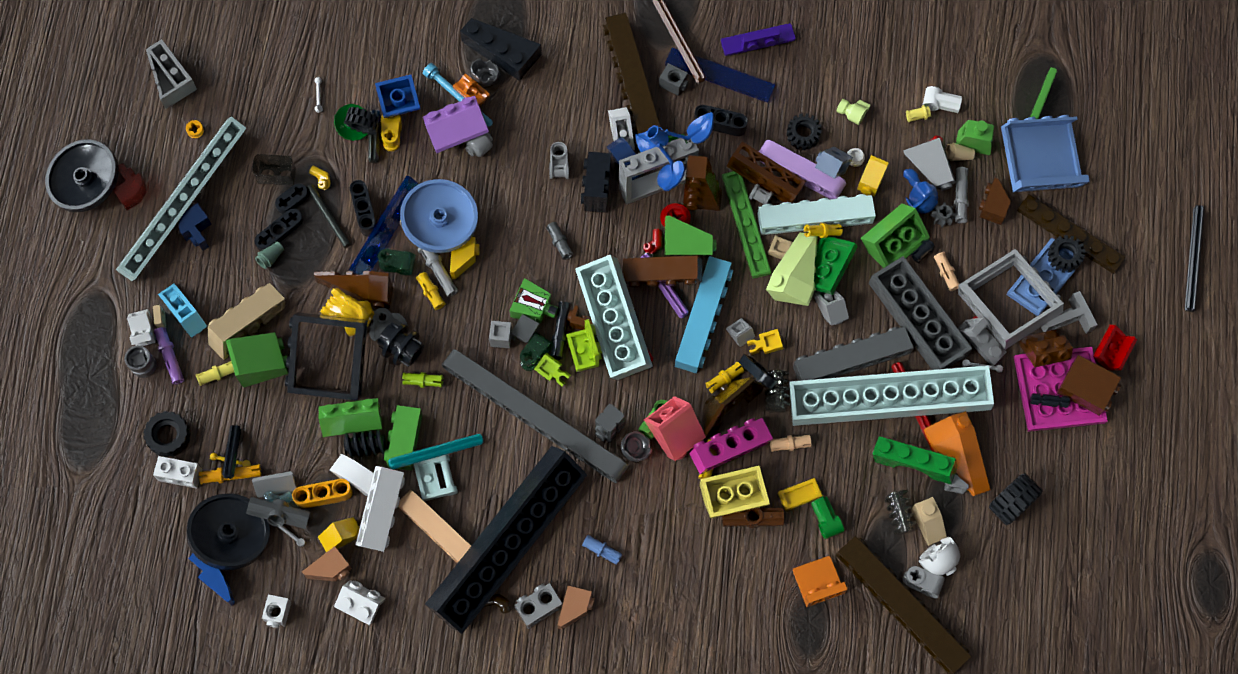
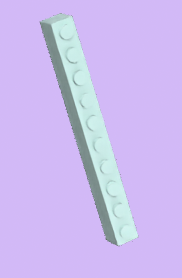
M233 117L225 121L116 270L131 281L137 278L245 131V126Z

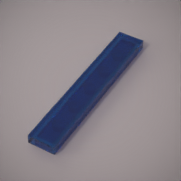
M672 47L665 66L669 63L692 75L680 51ZM695 56L706 76V81L764 102H769L775 84Z
M411 176L404 178L349 270L353 271L354 274L363 275V271H372L398 228L401 220L400 212L403 200L410 190L418 185Z

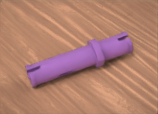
M165 327L155 329L153 332L159 345L158 350L162 353L172 384H180L185 379L173 351L174 345L170 342Z

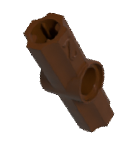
M754 508L722 516L723 527L756 528L758 526H784L783 508ZM751 513L756 514L758 520L751 521L748 515Z

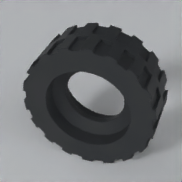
M163 411V413H157L154 417L152 416L146 423L143 437L147 446L158 456L173 457L186 449L187 444L190 442L191 432L189 431V426L179 414ZM165 425H171L177 431L175 440L167 444L160 442L157 437L159 429Z

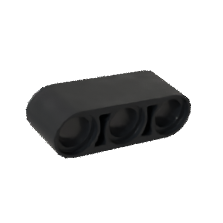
M708 105L696 107L694 120L699 118V115L710 112L714 114L712 131L733 136L745 134L748 119L744 114ZM717 119H723L724 122H718ZM736 123H740V124H742L743 126L738 127V126H736L735 124H736Z
M355 180L350 184V193L358 225L364 236L371 237L377 232V224L369 192L364 181ZM359 189L363 190L362 193H355ZM362 206L368 207L366 210H359ZM366 223H372L368 228L363 227Z

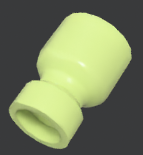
M843 98L836 112L842 115L846 114L849 121L859 125L871 105L862 100L851 105L849 101Z

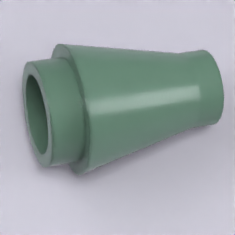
M276 242L258 252L255 259L262 268L266 269L273 265L284 251V248L279 242Z

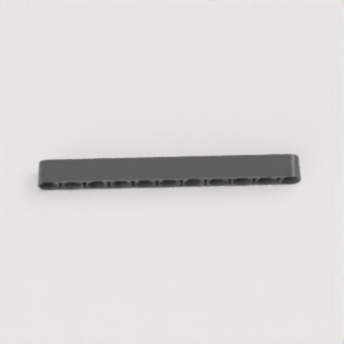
M453 349L442 363V367L450 374L612 482L617 483L627 470L628 465L620 458L459 351Z

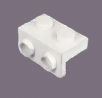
M350 580L342 586L334 607L371 625L379 606L384 602L385 598L380 596L379 592L363 587L360 582Z

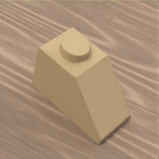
M933 497L921 501L912 507L911 511L928 546L947 537L942 515Z

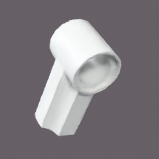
M931 86L926 88L923 105L925 107L929 106L930 111L941 109L958 113L962 96L944 93L940 88Z

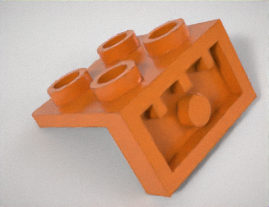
M830 556L798 566L792 570L806 607L838 597L847 591L845 582H840Z

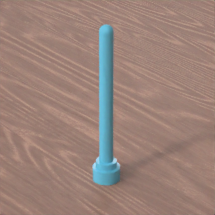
M433 63L428 64L423 70V75L428 79L436 80L459 102L462 101L464 97L454 90L453 86L439 74L438 67ZM483 113L487 126H491L493 124L492 120Z

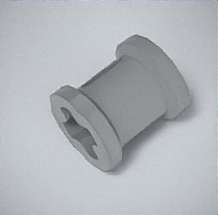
M756 184L749 198L765 205L770 202L774 193L772 191L768 192L760 188L759 184Z

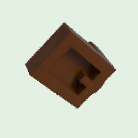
M575 305L573 310L570 309L567 321H570V328L584 330L585 320L589 319L590 324H593L592 319L588 316L581 315V317H578V305Z

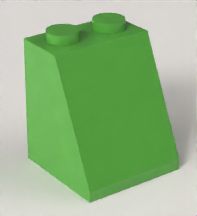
M672 216L665 217V256H711L716 251V240H713V235Z
M275 332L226 340L235 376L243 388L289 374L286 367L287 355L283 356L282 352L285 346L282 338H278Z

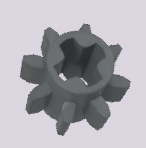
M945 202L940 207L936 205L935 211L931 214V217H935L934 224L941 225V228L945 224L951 225L952 219L956 216L955 213H952L953 206H948Z

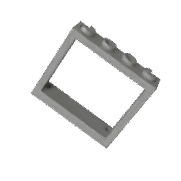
M682 138L668 142L663 148L672 158L673 162L685 158L683 164L686 167L688 155L698 156L699 150L697 145L691 139L687 140V144L686 140ZM658 147L619 160V190L626 204L664 191L657 182L660 170L632 180V177L670 164ZM630 161V165L625 167L624 163ZM686 170L681 182L678 185L685 183Z
M1016 249L958 285L959 296L978 318L984 317L989 322L986 328L1005 350L1063 313L1064 303L1060 300L1061 296L1056 295L1052 291L1050 284L1042 280L1037 269L1031 267L1026 257L1019 254ZM1014 265L1051 308L1009 334L974 293V290Z

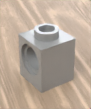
M491 321L489 336L491 347L510 348L511 322Z

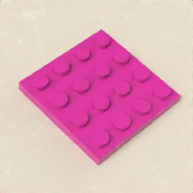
M1092 347L1075 348L1072 351L1071 360L1036 368L1026 354L1014 356L1028 432L1104 424L1107 422L1106 411H1103L1098 416L1070 401V405L1067 408L1060 407V405L1053 407L1041 404L1032 405L1030 403L1032 393L1059 395L1057 391L1078 355L1095 363Z

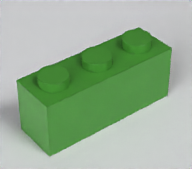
M378 398L319 406V423L322 436L328 437L382 429V415Z
M397 405L396 411H393L391 423H394L393 430H389L388 433L390 445L384 454V461H386L388 467V460L390 458L416 451L422 420L420 408ZM413 464L397 469L412 471Z

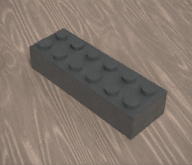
M904 256L871 276L869 285L899 326L906 328L910 341L932 370L948 369L969 355L972 347Z

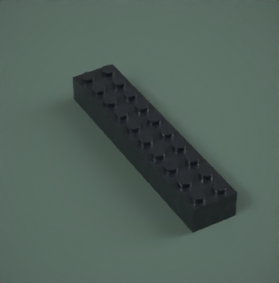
M551 446L425 605L449 627L463 634L588 476L585 471L564 450Z

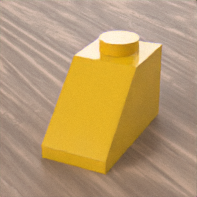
M871 155L857 189L867 196L872 195L875 197L889 163Z
M471 237L462 247L451 251L450 274L452 279L459 277L476 262V255L480 254V244H476L475 237Z

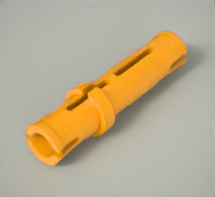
M258 464L236 467L232 479H225L223 477V469L221 467L212 471H200V484L211 482L223 483L227 480L261 477V466Z

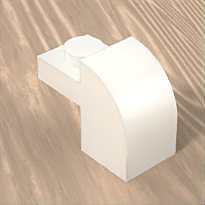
M146 309L129 314L127 320L131 330V344L145 346L155 343L156 337L153 332L154 327L149 310Z

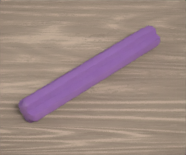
M649 253L641 256V258L651 257ZM659 283V289L679 318L688 315V309L672 286H667L666 283Z

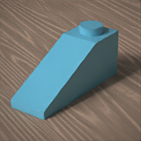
M174 283L158 294L191 338L207 327L201 316Z

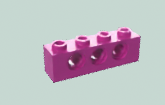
M752 418L744 423L745 426L740 428L738 425L727 430L728 433L724 435L718 433L711 437V441L707 443L704 440L696 443L693 446L694 449L689 454L699 474L701 475L767 445L773 437L763 418L758 420ZM744 433L750 436V440L744 437ZM727 441L732 442L734 448L729 447ZM710 448L714 449L717 455H713L710 452Z

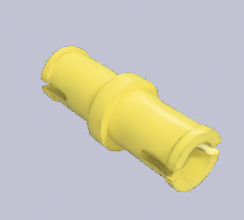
M230 361L218 367L215 365L210 370L196 374L199 385L202 386L214 380L219 381L222 377L234 373L232 362Z

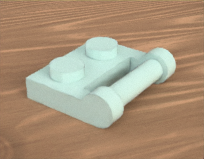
M448 454L414 463L423 501L458 493L457 486H454ZM436 464H441L446 488H440L435 468Z

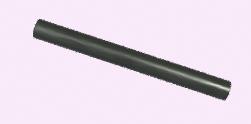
M308 185L306 187L343 247H349L351 243L314 185Z

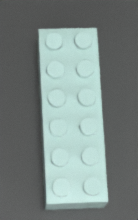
M608 255L576 268L610 378L619 380L653 367L618 258Z

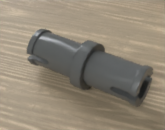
M557 222L548 224L546 229L552 237V243L554 247H557L562 259L567 260L571 258L573 252Z

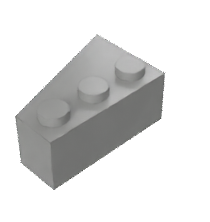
M162 39L146 49L159 97L165 109L197 90L192 78Z

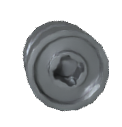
M139 345L128 349L124 359L133 374L140 378L151 376L155 372L157 364L148 349Z

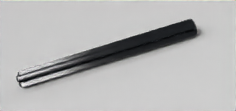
M1196 205L1193 209L1185 311L1194 312L1197 308L1205 207Z

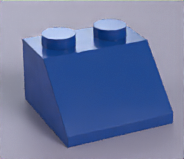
M412 75L375 83L384 118L420 110Z

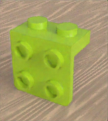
M589 319L585 320L584 330L566 334L576 372L599 367V360L602 359L600 343L596 342L595 326L590 324Z

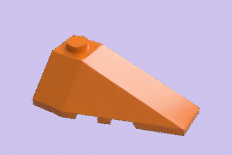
M966 411L949 416L924 429L926 437L936 453L939 452L942 455L956 458L958 466L956 473L958 477L969 485L967 490L972 496L990 491L975 429Z

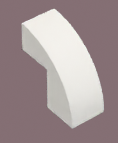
M341 454L330 471L340 479L347 480L368 497L374 473L358 462Z

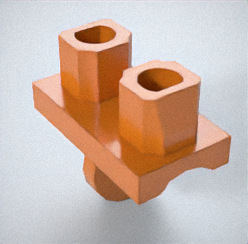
M466 73L453 85V89L464 98L475 96L479 106L490 97V94Z

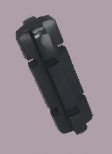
M1032 393L1030 403L1032 405L1041 404L1053 407L1060 405V407L1067 408L1070 405V397Z

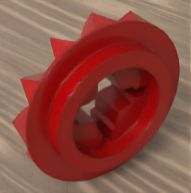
M677 203L667 205L660 215L661 224L664 227L665 217L672 216V212L676 217H681L678 220L687 224L690 223L691 219L688 209Z

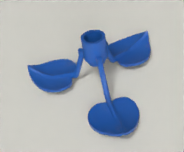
M712 112L695 119L687 128L688 136L670 132L667 129L664 131L656 125L651 126L644 133L635 135L640 152L658 147L668 159L670 165H665L657 176L658 185L664 191L675 188L685 174L683 162L676 161L674 163L663 148L669 142L668 135L685 140L691 139L695 144L705 141L713 129L714 114Z

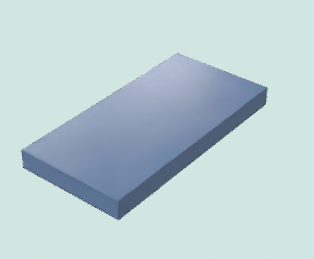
M1051 238L1030 266L1037 269L1042 280L1047 281L1054 289L1053 292L1057 294L1075 271L1073 269L1072 272L1068 273V270H1066L1065 273H1062L1061 268L1057 271L1055 270L1057 266L1052 267L1050 265L1052 261H1048L1049 256L1047 255L1051 244L1055 240ZM1063 248L1059 251L1062 258L1067 260L1073 258V252L1069 249ZM1023 275L1019 277L1006 294L1036 316L1040 315L1048 305L1039 298L1037 291Z

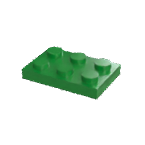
M829 236L820 239L817 245V256L815 257L816 273H814L816 291L834 294L858 247L856 243Z

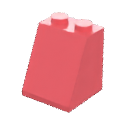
M675 396L644 419L667 457L674 461L685 457L686 452L694 448L693 446L706 438L691 404Z

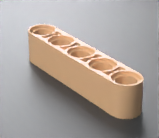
M409 490L400 499L398 507L458 563L471 545L412 490Z

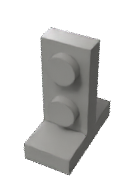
M1080 291L1073 293L1069 299L1072 308L1066 309L1061 315L1041 326L1043 332L1058 329L1078 320L1086 334L1096 328L1097 323Z
M984 317L965 320L958 330L991 366L995 365L1006 351L985 328L989 322Z

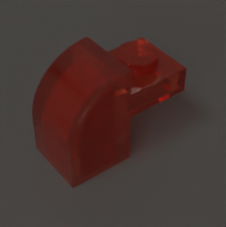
M124 163L118 165L119 172L125 179V182L116 186L113 191L125 209L129 210L143 200L146 194V185L139 173L135 175L131 167L126 168Z

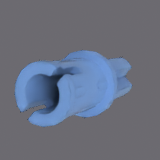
M587 535L582 544L583 547L596 553L597 557L602 556L614 564H617L622 557L621 553L607 546L606 542L602 543L590 535Z

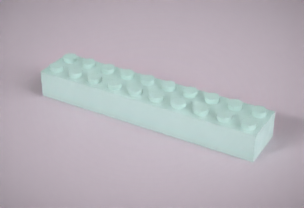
M989 366L791 381L789 383L793 426L961 413L965 411L991 410L994 405Z

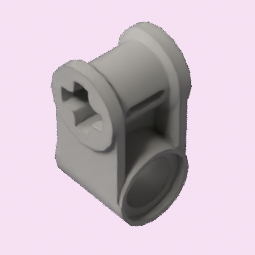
M555 142L550 149V179L554 177L569 179L567 146L562 142ZM556 151H562V152H563V154H562V155H559V156L556 155V154H554V153H555Z
M917 566L911 567L903 575V583L909 588L932 598L939 597L945 580L943 576L933 574ZM912 574L915 575V579H917V580H915V581L912 580V579H913Z

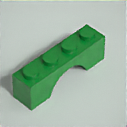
M880 436L872 453L876 463L893 468L896 466L910 467L925 473L933 480L950 485L958 467L956 458Z

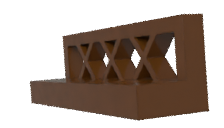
M744 142L740 143L726 166L755 185L759 184L760 188L768 192L772 191L774 193L773 196L782 202H791V204L806 182ZM743 149L749 153L750 157H744L739 152ZM756 161L764 162L766 167H760ZM772 171L780 172L782 177L775 176ZM789 181H794L797 184H799L797 189L789 184Z

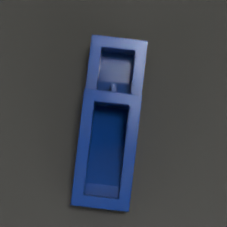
M192 553L188 559L203 571L198 578L233 606L235 603L233 594L222 570L206 565Z

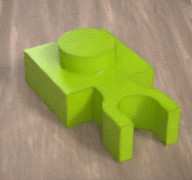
M548 353L542 357L534 369L549 381L554 377L562 387L565 385V382L561 380V376H565L567 379L571 376L568 372L561 371L559 368L562 364Z

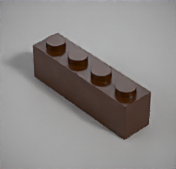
M698 255L623 258L622 274L625 283L629 284V287H640V284L656 287L659 286V283H666L667 286H677V283L685 282V285H696V282H702V258Z

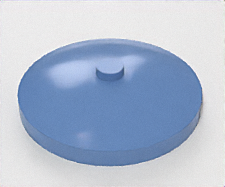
M435 179L420 183L410 190L403 200L400 219L405 235L414 245L425 251L445 253L462 247L470 240L476 230L478 211L473 197L461 185L449 180Z

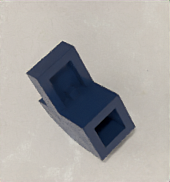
M622 136L606 146L618 165L619 160L635 155L631 146ZM630 161L624 163L625 167L630 165ZM637 175V176H635V177H632V180L636 179V178L639 177L640 175Z
M197 203L187 209L181 216L179 230L185 241L190 239L195 247L199 246L202 251L209 248L200 232L212 224Z

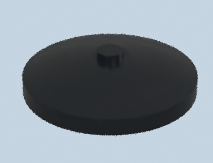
M87 139L70 143L54 156L47 169L45 185L49 197L59 207L70 212H85L99 206L110 196L116 186L119 175L117 159L114 153L101 142Z
M230 493L218 494L203 500L194 508L188 519L186 537L191 551L200 561L216 569L234 570L250 565L262 555L269 539V522L267 519L246 514L250 501L249 498Z

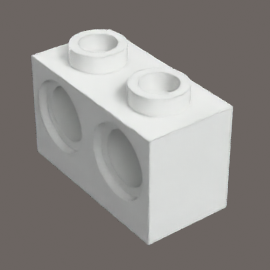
M158 456L153 476L160 482L198 488L200 481L199 472L202 471V468L197 463Z

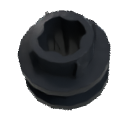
M392 322L383 330L377 344L383 349V357L388 358L394 355L393 364L398 366L403 363L409 367L419 358L424 345L419 340L418 332L413 331L408 335V326L406 324L398 326Z

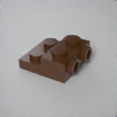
M1056 330L1028 335L1018 341V344L1035 368L1071 360L1073 347L1066 337L1059 336Z

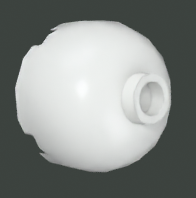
M951 537L941 539L942 544L937 546L933 544L919 557L921 559L919 563L925 570L936 575L946 574L947 576L956 571L957 568L955 566L960 560V552Z

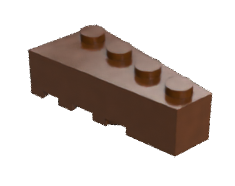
M688 155L683 206L689 210L705 209L720 211L722 189L719 188V182L715 179L716 175L712 172V166L708 157Z

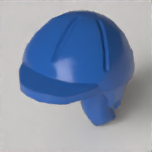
M905 169L903 177L913 187L909 194V199L905 197L908 205L916 208L918 213L932 211L938 202L936 187L927 181L921 182L915 170Z

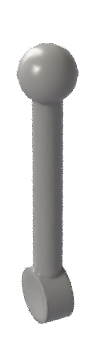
M283 525L279 526L282 531L297 542L299 547L305 545L304 539H299Z

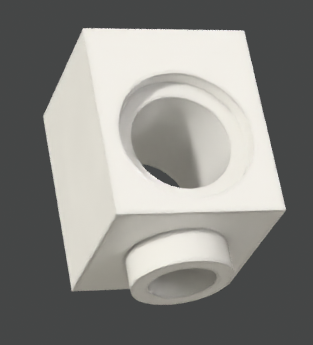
M268 595L262 619L267 622L266 625L274 628H279V625L285 626L291 601L288 598ZM275 608H281L280 615L272 617V611Z

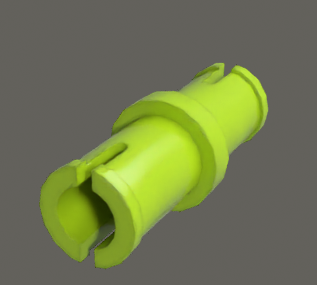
M421 372L420 374L403 373V385H419L420 388H425V386L443 387V375H428L426 372Z

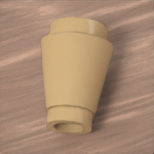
M956 143L948 144L945 150L950 161L973 160L975 155L974 149Z

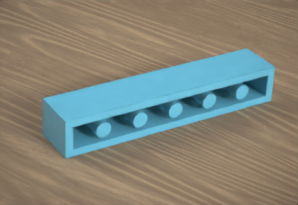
M709 256L674 367L697 373L698 368H703L706 358L703 357L704 350L708 351L711 339H708L710 332L714 333L717 324L714 318L715 315H720L722 304L719 303L721 298L725 299L728 287H725L726 281L731 280L733 270L730 269L731 262Z

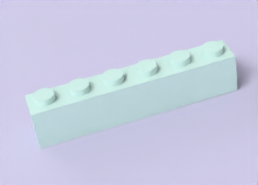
M865 194L849 198L841 196L831 200L822 198L812 202L803 200L793 204L791 202H784L774 206L772 204H765L759 207L757 214L760 235L803 231L805 225H819L820 223H826L827 225L841 224L842 227L872 224L876 216L872 195L866 196Z

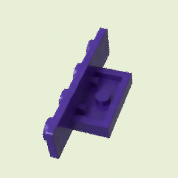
M789 23L722 38L721 45L724 55L729 56L795 41V34L792 25Z

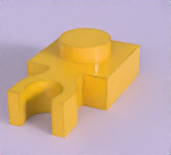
M778 329L759 334L760 340L747 341L748 346H756L755 349L749 350L751 355L758 353L762 349L765 354L784 349Z

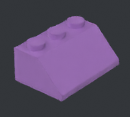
M475 96L466 97L458 103L449 104L443 109L429 112L423 116L436 153L489 132L484 115Z

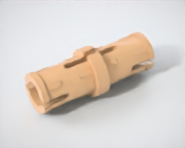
M945 252L938 253L934 256V259L940 269V275L944 277L949 291H954L958 289L959 285L954 273L955 269L950 265Z
M788 435L786 438L772 439L770 441L771 452L779 450L794 451V449L811 447L810 435L794 437Z

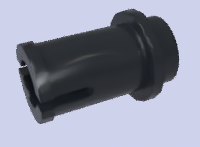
M929 239L923 240L922 244L910 254L915 262L919 263L929 252L932 253L934 251L935 245Z

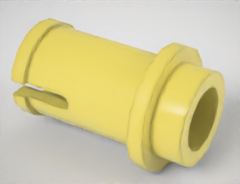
M923 105L922 108L906 111L907 121L911 122L923 118L927 120L928 117H931L929 106L925 107Z

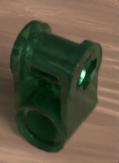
M382 249L378 253L379 267L383 271L406 276L412 275L416 260L414 253L391 249Z
M537 332L534 333L520 353L521 367L526 371H533L542 357L549 353L553 342Z

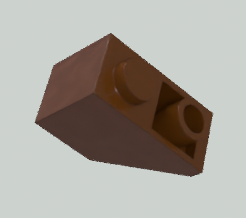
M994 178L992 184L988 183L984 192L988 195L986 200L982 199L978 210H981L980 218L1001 225L1011 201L999 179Z

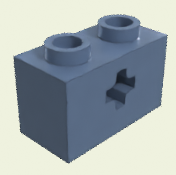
M831 147L818 154L815 160L817 162L815 168L835 179L846 173L853 157L836 147Z

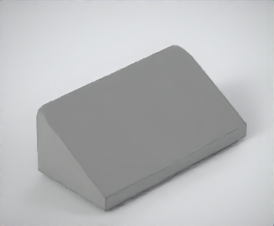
M291 471L252 479L256 495L259 498L292 492L297 488L295 476Z

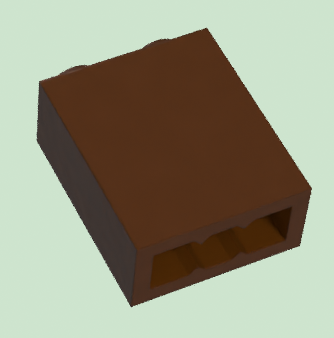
M1078 355L1070 366L1057 394L1069 396L1070 401L1100 416L1103 411L1107 412L1112 405L1110 398L1118 393L1121 387L1118 384L1121 377Z

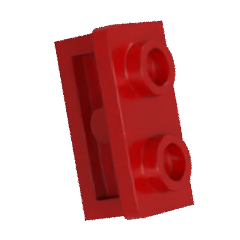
M1109 325L1093 357L1106 370L1121 371L1137 339L1134 336H1126L1116 325Z

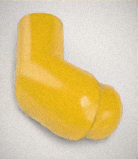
M313 165L309 174L318 178V187L320 189H328L331 184L329 173Z

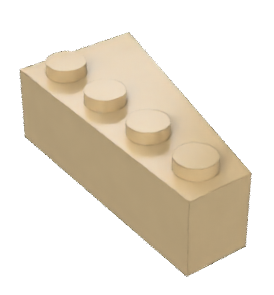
M270 283L259 287L253 295L245 297L239 305L229 308L223 316L215 318L209 323L208 345L225 360L229 356L227 354L226 340L246 337L247 335L253 336L260 328L261 323H268L285 308V298Z

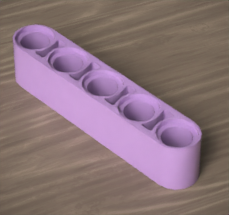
M766 140L759 151L805 180L804 186L829 199H837L846 185L843 178L837 177L834 179L816 169L815 163L771 140Z

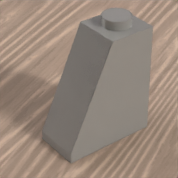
M940 138L904 150V154L937 189L946 190L956 183Z

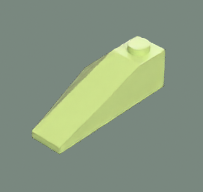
M800 232L772 273L766 290L775 301L809 306L815 290L814 273H816L815 257L817 256L818 236L806 237L804 233Z

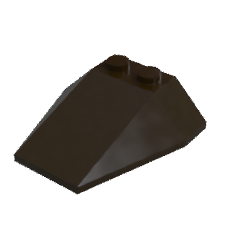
M753 377L735 380L730 385L726 383L719 390L720 393L716 397L711 396L705 402L703 432L706 436L704 440L706 441L720 429L724 415L743 399L750 403L763 391L765 385Z

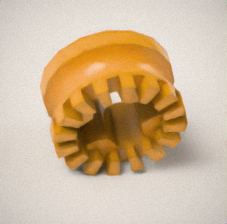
M192 120L186 125V132L189 137L196 139L203 135L204 128L199 121ZM194 126L198 128L196 133L191 131Z

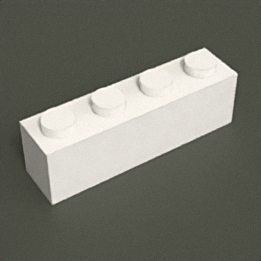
M379 466L375 467L356 545L383 552L388 547L390 541L388 536L389 530L393 527L395 521L393 516L394 510L398 507L400 497H398L399 490L402 489L405 481L403 477L404 472Z

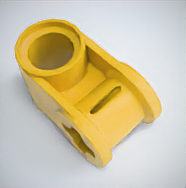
M383 115L381 116V137L383 146L387 151H395L400 146L401 115L384 118Z

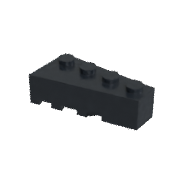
M473 18L460 30L461 40L464 44L486 59L491 60L492 63L518 81L524 77L542 55L541 44Z

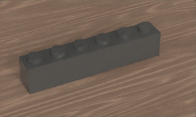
M893 327L886 333L881 334L877 332L870 335V338L864 340L858 338L848 345L838 344L832 350L826 351L823 349L809 357L807 355L800 356L793 365L798 381L835 378L911 353L913 346L906 328Z

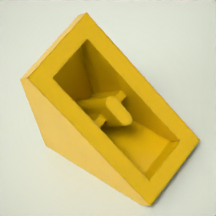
M354 517L333 522L318 538L325 551L328 552L334 546L336 549H339L357 539L360 528Z

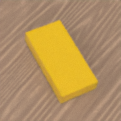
M815 478L777 493L785 511L812 502L823 496Z

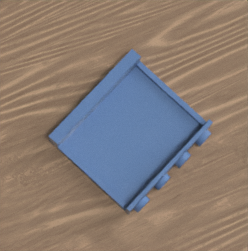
M1062 115L1058 118H1052V116H1045L1041 119L1029 117L1024 120L1012 118L1001 126L1013 192L1076 188L1090 182L1088 175L1081 174L1072 123L1077 120V117Z

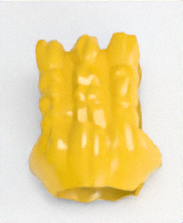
M333 288L331 293L334 297L330 296V299H327L326 306H323L320 312L328 316L368 320V327L375 315L370 302L357 301L343 293L340 289ZM344 327L348 336L355 335L356 328Z

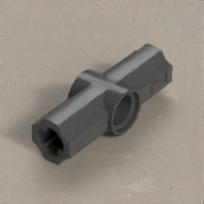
M251 497L246 514L267 519L273 526L279 527L288 524L306 529L310 512L289 507V504L284 500L277 499L270 502Z

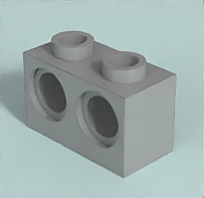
M550 583L539 585L534 589L535 592L530 596H527V594L523 595L515 604V609L528 629L563 606ZM546 594L552 597L551 602L547 604L541 601V597ZM531 605L535 608V611L529 615L523 612L524 608Z

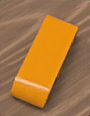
M336 479L300 486L293 491L292 498L299 508L306 509L349 500L353 490L347 480ZM342 486H346L347 491L343 494H339L338 489ZM327 490L325 497H318L320 491ZM301 494H307L305 501H298Z

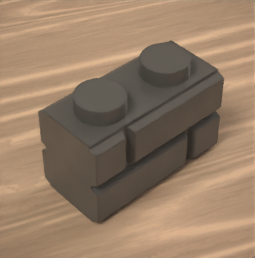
M609 404L603 410V413H600L595 419V435L604 442L606 440L611 443L616 437V433L619 434L624 428V414L614 405Z

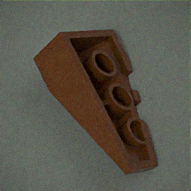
M347 271L345 275H341L338 272H314L315 280L319 284L331 289L338 288L346 295L358 301H368L375 309L390 308L393 285L389 273L363 271V275H357L353 271Z

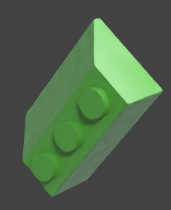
M901 204L861 237V240L868 253L885 268L902 256L907 258L922 244L923 240L929 239L930 236L916 208Z

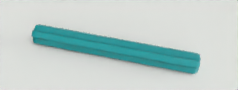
M475 434L390 458L388 464L390 469H397L481 445L483 438L481 434Z

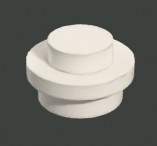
M853 148L847 152L848 155L853 157L850 163L851 166L857 167L863 164L865 155L862 150Z

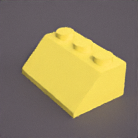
M760 466L712 476L700 481L703 500L710 518L770 505Z

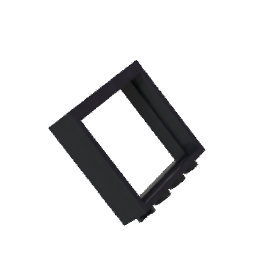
M301 312L295 313L289 322L292 336L288 339V348L291 349L290 356L287 357L286 367L289 368V374L285 378L287 393L358 401L362 394L368 320ZM301 322L356 328L350 392L296 386Z

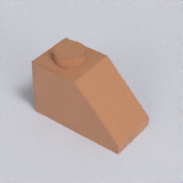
M334 546L304 569L302 573L307 579L336 582L338 579L343 580L346 578L352 568Z
M572 586L567 587L557 625L558 629L566 628L586 616L588 609L592 610L595 598H592V591Z

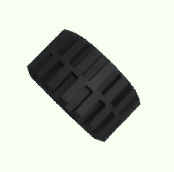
M1023 473L990 503L989 509L1005 525H1009L1042 495L1043 490L1026 473Z

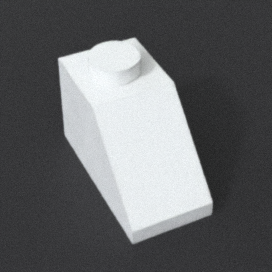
M627 107L609 110L613 140L615 141L622 136L631 148L635 150L631 119Z

